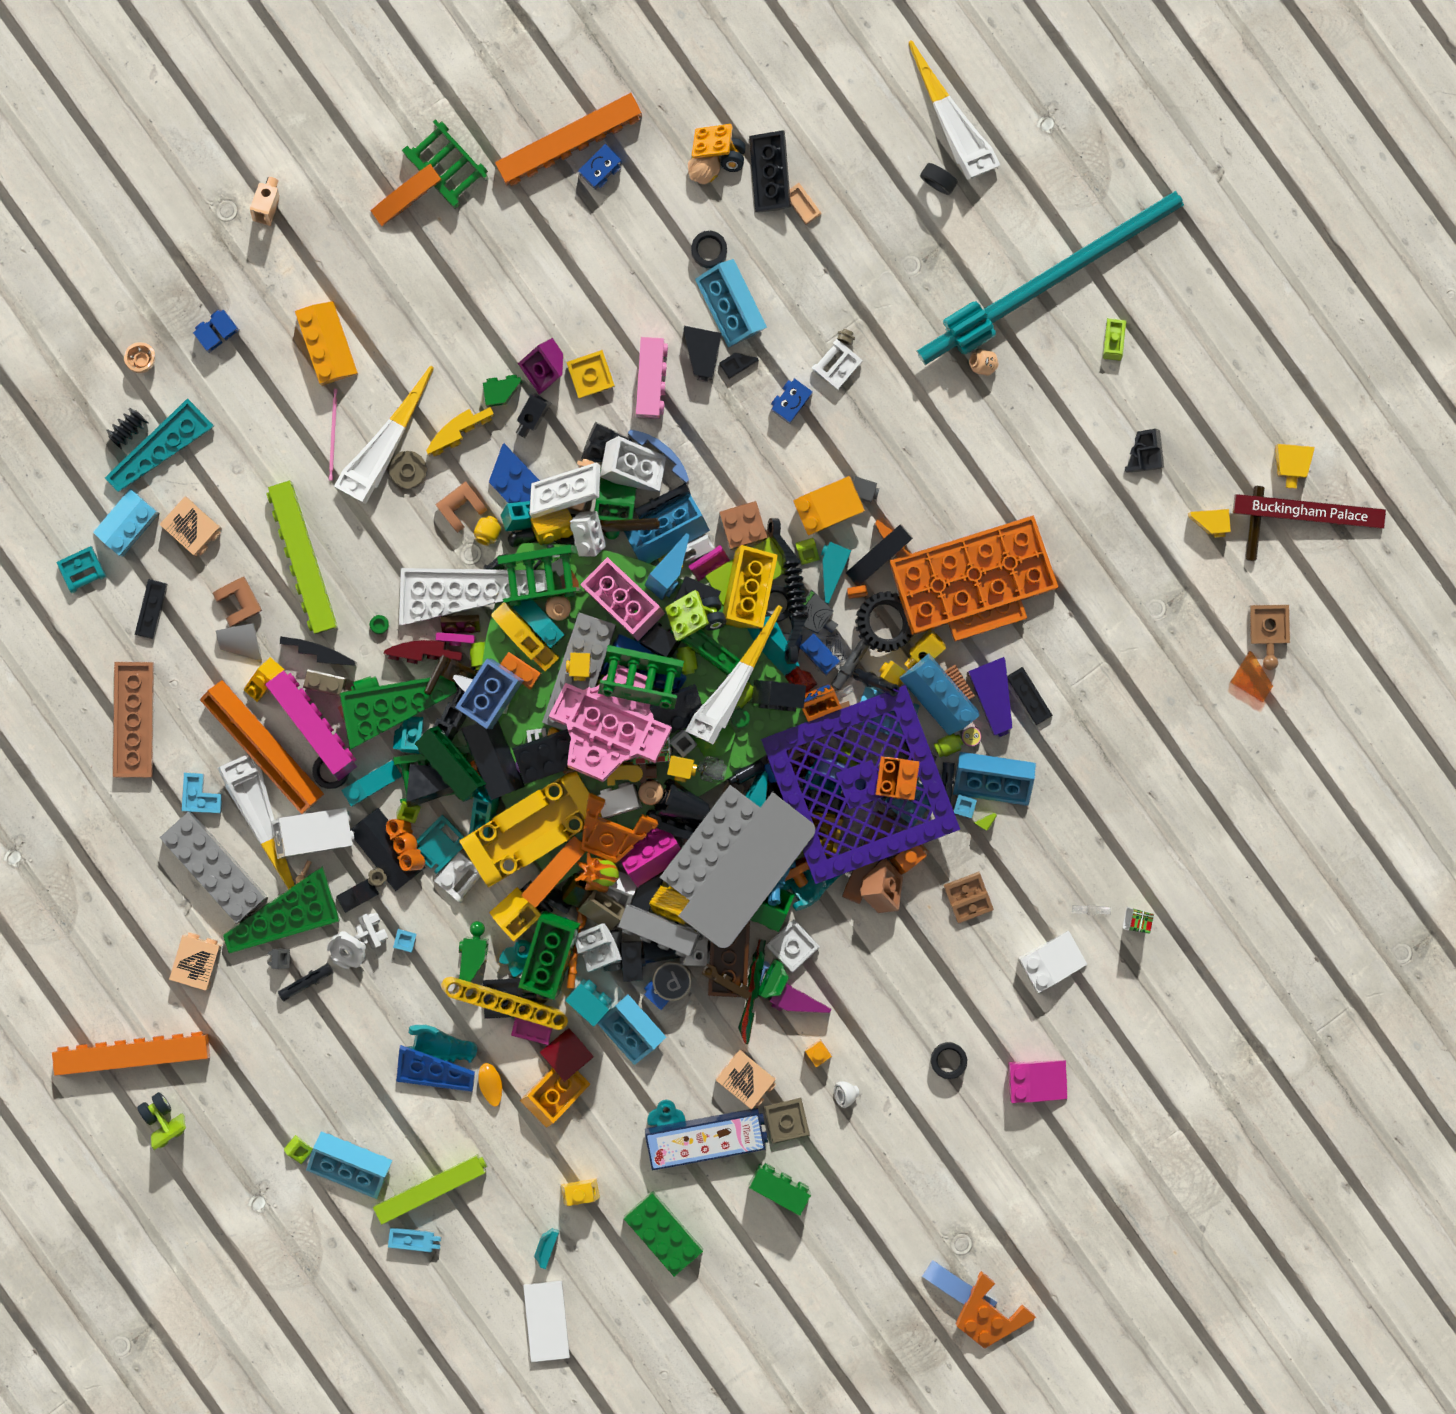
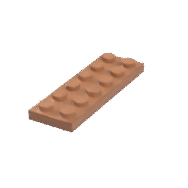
M114 662L113 777H153L154 662Z

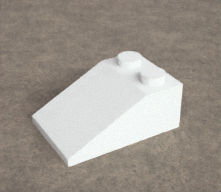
M617 436L606 442L600 477L616 484L659 492L666 456Z
M1069 930L1018 958L1038 993L1087 965Z

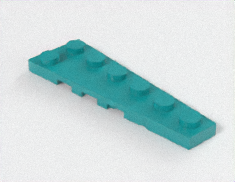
M187 398L122 460L105 479L117 492H120L211 430L214 425Z

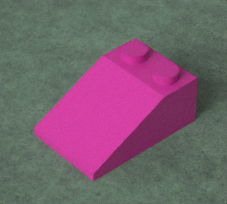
M1066 1060L1008 1062L1011 1103L1068 1099Z

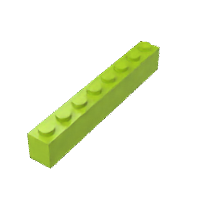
M289 480L268 487L269 492L266 495L269 503H273L275 509L272 511L275 522L279 521L280 529H278L280 539L285 540L286 547H284L286 557L291 559L292 565L289 566L293 577L296 576L298 581L295 586L298 595L302 594L304 602H301L304 613H308L310 619L307 620L308 628L314 634L338 628L293 483Z

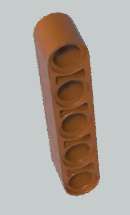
M879 810L877 811V813L883 815L884 813ZM886 814V816H885V817L890 818V819H892V820H894V821H895V819H896L895 817H893V816H891V815H888V814ZM875 816L872 826L877 828L881 818ZM883 820L880 829L890 833L893 823ZM870 828L866 838L872 840L875 830ZM878 832L874 841L885 838L887 835ZM878 861L852 870L842 894L843 898L857 904L861 903L863 897L861 896L860 889L863 884V878L876 867Z

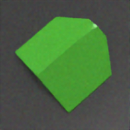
M727 723L725 729H721L714 744L694 735H690V737L698 744L697 747L705 757L722 756L730 750L736 733Z

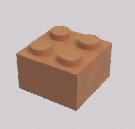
M756 501L719 512L730 550L741 545L745 546L767 539Z

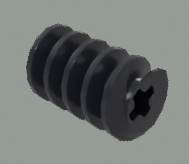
M132 408L128 409L131 415L123 414L124 421L119 418L117 419L119 426L112 424L114 431L106 430L109 435L108 437L121 450L120 443L127 445L126 438L133 439L131 433L139 434L137 427L144 429L142 422L149 424L137 410Z

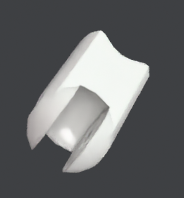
M707 534L687 544L686 552L691 551L692 553L686 555L684 561L691 562L714 549Z

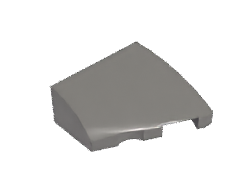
M254 623L216 630L220 650L255 660H262Z

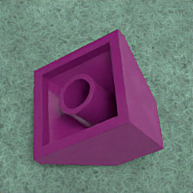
M553 338L536 346L517 363L539 395L563 375V352Z

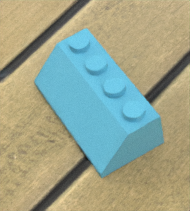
M734 259L717 264L695 279L728 348L767 328Z
M321 1131L313 1147L306 1171L377 1199L392 1160Z

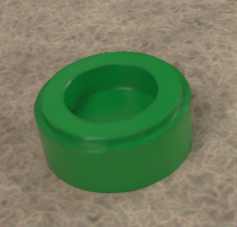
M376 615L370 620V629L376 634H384L389 629V621L385 616Z
M736 709L731 715V722L737 728L747 726L750 721V715L744 709Z

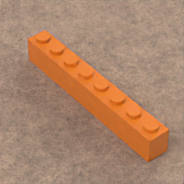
M629 93L496 161L495 164L506 186L509 184L514 186L521 182V178L537 174L538 169L545 167V169L555 164L554 161L560 158L562 160L572 156L571 152L577 149L582 151L589 147V143L604 140L607 134L611 132L615 134L623 129L622 126L628 123L630 125L640 121V117H642V112L632 93Z
M223 680L207 690L200 698V701L301 814L316 804L324 795L320 788L308 777L306 772L300 768L294 759L283 749L281 744L275 740Z
M202 1031L191 1032V1036L186 1037L181 1033L173 1034L172 1038L164 1039V1036H154L153 1040L145 1041V1038L133 1039L134 1042L126 1043V1040L114 1041V1045L100 1042L95 1043L96 1047H88V1044L76 1045V1049H69V1046L57 1047V1051L52 1052L54 1076L208 1059L210 1057L208 1034L203 1035Z

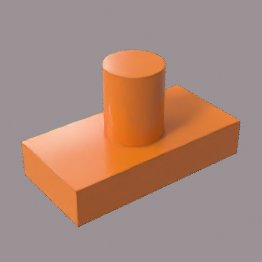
M805 857L796 861V867L790 869L785 879L787 881L793 878L799 888L808 883L807 878L803 874L804 871L809 869Z

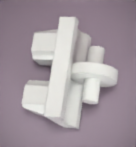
M377 913L358 917L361 925L355 927L358 935L354 936L356 939L360 938L364 944L369 942L372 949L380 946L382 942L388 939L384 929L375 932L373 925L380 923Z

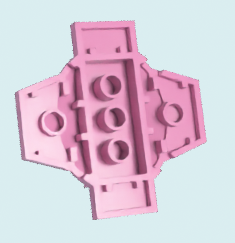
M617 665L614 682L626 684L629 669ZM636 672L633 686L645 689L647 676ZM565 683L549 714V719L567 726L571 737L567 763L569 768L604 782L624 761L635 757H642L656 763L672 731V727L654 720L653 714L650 711V704L598 694L599 685L582 690Z

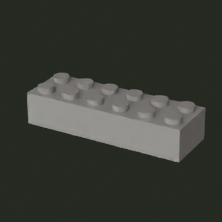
M580 612L578 613L542 723L562 730L567 729V726L549 719V714L565 683L582 690L588 687H596L604 664L607 646L611 643L616 624ZM570 652L591 654L590 678H586V681H574V677H570L569 673L566 672V660L570 661Z
M187 812L159 837L236 924L240 923L268 898L192 812Z

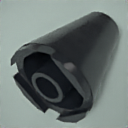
M667 779L664 782V785L667 786L663 790V797L659 803L655 804V810H658L655 814L658 816L700 822L704 820L711 810L707 802L672 779Z

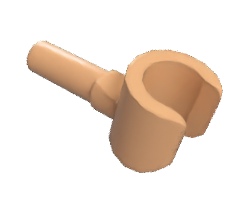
M307 860L303 870L296 878V884L305 878L304 876L312 863L311 861Z

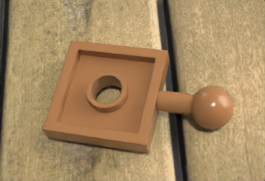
M1250 605V644H1266L1267 656L1263 660V666L1267 670H1274L1278 666V659L1274 656V644L1290 643L1289 605ZM1267 619H1272L1275 622V627L1272 630H1268L1265 627Z

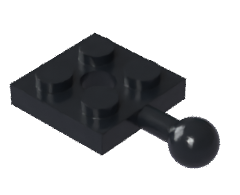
M521 978L483 980V986L531 1001L535 1000L541 1004L546 1003L549 999L536 993H522V988L518 987ZM490 994L484 997V1002L490 1000ZM508 1002L505 1004H501V1007L506 1006ZM523 1005L519 1008V1012H523ZM484 1008V1019L513 1017Z

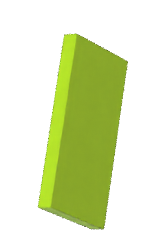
M770 537L752 547L778 555L773 580L781 576L785 570H788L782 567V555ZM734 559L705 576L712 588L721 591L719 600L723 607Z

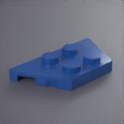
M504 443L500 449L489 483L508 503L530 501L531 483L540 480Z

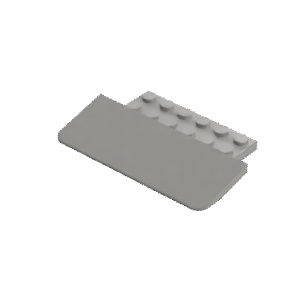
M729 785L660 876L662 880L690 900L679 914V917L718 947H729L814 836L815 826L773 792L760 808Z

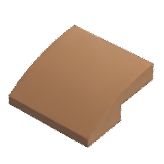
M980 872L943 885L958 923L994 910Z

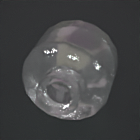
M711 756L705 757L704 761H699L697 772H700V778L712 783L724 780L727 766L724 765L722 759Z

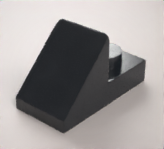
M368 879L336 897L346 913L379 895V892L375 885H370Z

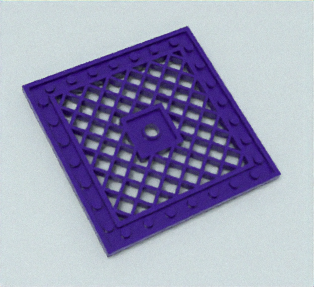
M906 685L899 687V690L894 689V691L899 692L896 696L883 693L761 739L784 801L812 823L811 816L820 820L817 829H815L814 836L803 849L815 884L960 830ZM895 711L896 716L889 714L888 712ZM883 715L879 724L870 720ZM885 716L895 719L892 729L882 725ZM865 721L861 730L852 727ZM898 722L903 734L894 731ZM867 723L877 726L874 736L864 732ZM880 728L890 732L886 742L876 738ZM846 729V732L843 737L834 734L835 732ZM849 729L860 733L856 743L845 739ZM892 734L902 738L899 747L889 744ZM829 735L825 744L816 740ZM862 735L872 739L868 749L858 744ZM831 736L841 740L838 749L828 746ZM905 740L910 753L901 749ZM874 741L884 744L881 754L870 750ZM811 742L807 751L798 747ZM844 742L854 746L850 755L840 751ZM813 743L823 747L820 756L810 753ZM887 746L897 750L894 758H897L899 752H902L909 756L908 760L912 758L913 761L920 762L918 776L923 788L916 786V789L923 793L919 802L916 800L911 801L917 804L913 814L903 810L907 801L910 800H904L902 807L898 808L891 804L893 798H890L887 803L879 799L884 796L876 795L877 772H879L877 767ZM856 747L866 751L862 761L852 757ZM826 748L836 752L832 762L822 758ZM792 749L791 754L788 757L786 751ZM795 749L805 753L802 763L791 759ZM869 753L879 757L875 766L872 760L865 762ZM838 754L848 758L844 768L834 764ZM808 755L818 759L814 769L804 765ZM850 760L860 763L847 769ZM820 761L830 765L827 774L816 770ZM790 762L800 766L796 776ZM802 767L812 772L808 781L798 777ZM832 767L842 770L836 773L837 779L829 776ZM815 773L825 777L821 787L810 783ZM827 779L837 783L833 793L823 789ZM863 779L866 782V788L858 790L855 787L856 780ZM798 781L807 784L803 793L801 792ZM839 785L845 798L836 794ZM809 786L819 790L815 799L805 795ZM821 791L831 795L828 805L817 801ZM925 794L931 807L922 803ZM834 797L844 801L840 811L830 807ZM804 798L813 802L810 811L807 808ZM874 800L871 809L861 806ZM877 801L887 806L883 815L873 811ZM846 802L849 809L856 807L853 816L842 812ZM816 804L826 808L822 818L812 814ZM920 806L930 810L926 820L916 816ZM889 807L899 811L895 821L885 817ZM859 808L869 812L865 822L855 818ZM828 809L838 813L834 823L824 819ZM933 812L935 819L929 821V818ZM902 813L912 817L908 827L898 823ZM871 814L881 818L877 828L867 824ZM841 815L851 819L847 829L837 825ZM914 818L924 822L917 826L911 827ZM883 820L893 823L890 833L880 829ZM853 821L863 825L859 834L849 830ZM822 822L833 826L829 835L819 832ZM896 825L906 829L893 834ZM866 826L875 830L872 840L862 836ZM835 827L845 831L841 841L831 837ZM878 832L887 835L885 838L874 841ZM848 833L858 837L854 847L843 843ZM818 835L827 838L823 848ZM860 839L869 842V844L856 848ZM829 840L839 844L835 854L825 850ZM842 846L851 849L850 851L838 855ZM825 853L834 857L827 859Z

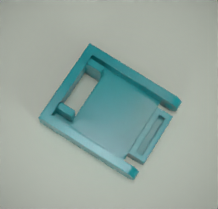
M441 815L417 839V845L420 846L418 849L421 850L425 863L430 869L436 863L439 865L434 870L437 874L463 849L459 840L464 838V836L444 815ZM445 825L459 837L455 843L441 830Z

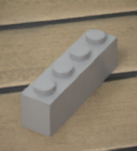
M631 904L626 905L618 926L623 928L622 932L633 936V933L640 936L641 940L648 943L652 940L658 943V947L665 950L669 948L676 950L675 954L685 958L687 955L691 956L701 934Z

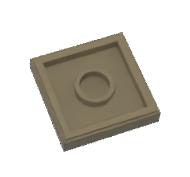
M801 1097L764 1106L773 1144L810 1136Z

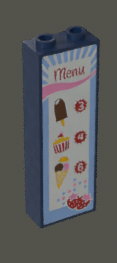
M758 1108L645 1128L652 1171L766 1150L765 1143H768L767 1132H762L761 1126L765 1125L763 1113L759 1114Z

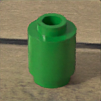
M369 676L354 681V686H351V689L353 691L379 686L376 676L372 678Z

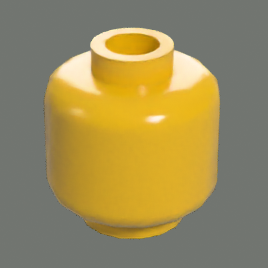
M492 516L480 518L473 531L476 537L475 540L485 546L494 544L501 532V526L497 523L498 520Z

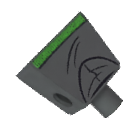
M811 590L806 597V602L803 604L807 605V610L803 612H807L809 615L803 627L817 634L823 627L832 634L839 625L830 619L834 611Z

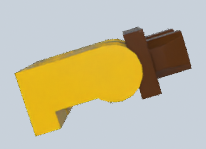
M623 762L607 778V786L615 785V780H629L631 782L640 780V783H646V779L657 778L656 764L634 765L633 762Z

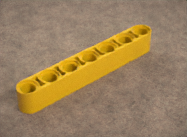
M446 977L441 983V988L446 995L459 1001L557 1030L564 1029L568 1024L567 1016L558 1008L455 977ZM451 984H456L454 990L448 991ZM473 989L472 995L466 996L467 991ZM490 994V1000L484 1002V997ZM508 1000V1004L501 1007L502 1002ZM522 1005H526L525 1010L523 1012H519V1008ZM543 1010L542 1016L536 1017L537 1013ZM560 1015V1020L554 1022L555 1017Z

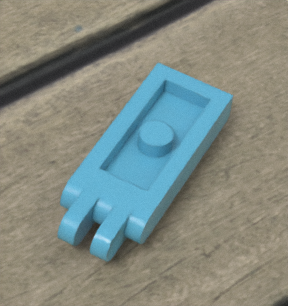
M390 1227L388 1247L432 1252V1249H440L441 1245L433 1244V1241H441V1237L434 1236V1232Z

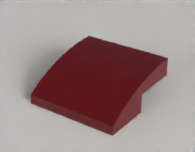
M570 1028L566 1029L539 1052L564 1082L594 1058Z

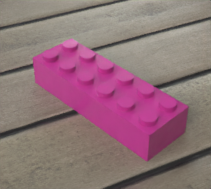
M283 670L265 684L338 781L357 768L354 763L357 759L348 748L343 749L345 746L344 742L337 733H331L334 729L325 718L321 720L322 713L314 703L309 704L312 700L303 688L298 689L300 684L291 673L287 675Z

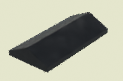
M785 130L749 136L755 212L778 211L791 207Z
M497 721L493 729H486L477 722L461 729L479 775L486 783L484 787L490 801L525 787L499 721Z
M377 808L350 829V831H353L355 841L373 864L384 871L388 883L396 892L426 867L424 866L421 870L404 871L401 869L399 859L397 858L400 855L396 853L393 847L394 840H390V835L386 832V824L389 820Z

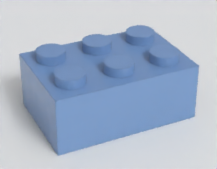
M486 659L455 708L484 728L493 729L524 680L495 660Z

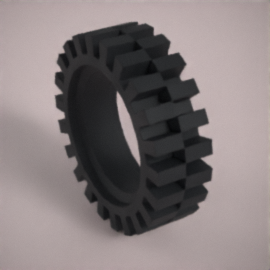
M886 591L885 593L879 592L872 595L860 605V609L856 613L858 617L855 619V623L858 625L856 631L860 633L859 638H863V643L870 645L872 650L877 649V652L885 651L887 653L898 650L905 646L911 640L910 638L914 636L911 633L900 596L896 592L892 594L891 591ZM879 605H890L901 615L902 629L899 635L893 639L878 637L871 629L870 615L873 609Z

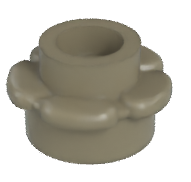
M843 329L838 331L837 339L844 344L851 345L855 337L852 331Z
M380 868L372 869L368 873V882L372 886L381 887L387 880L386 874Z

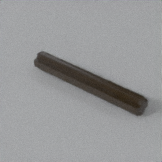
M1258 485L1254 486L1253 496L1264 497L1265 488ZM1250 516L1246 551L1247 561L1257 560L1261 516Z
M657 518L600 521L602 532L657 530L660 528V521Z

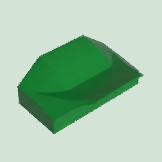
M773 959L760 985V996L768 998L781 995L789 979L782 962Z

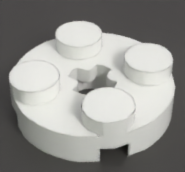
M340 932L328 943L327 951L329 952L330 950L332 955L330 958L342 968H357L365 959L366 945L347 932Z

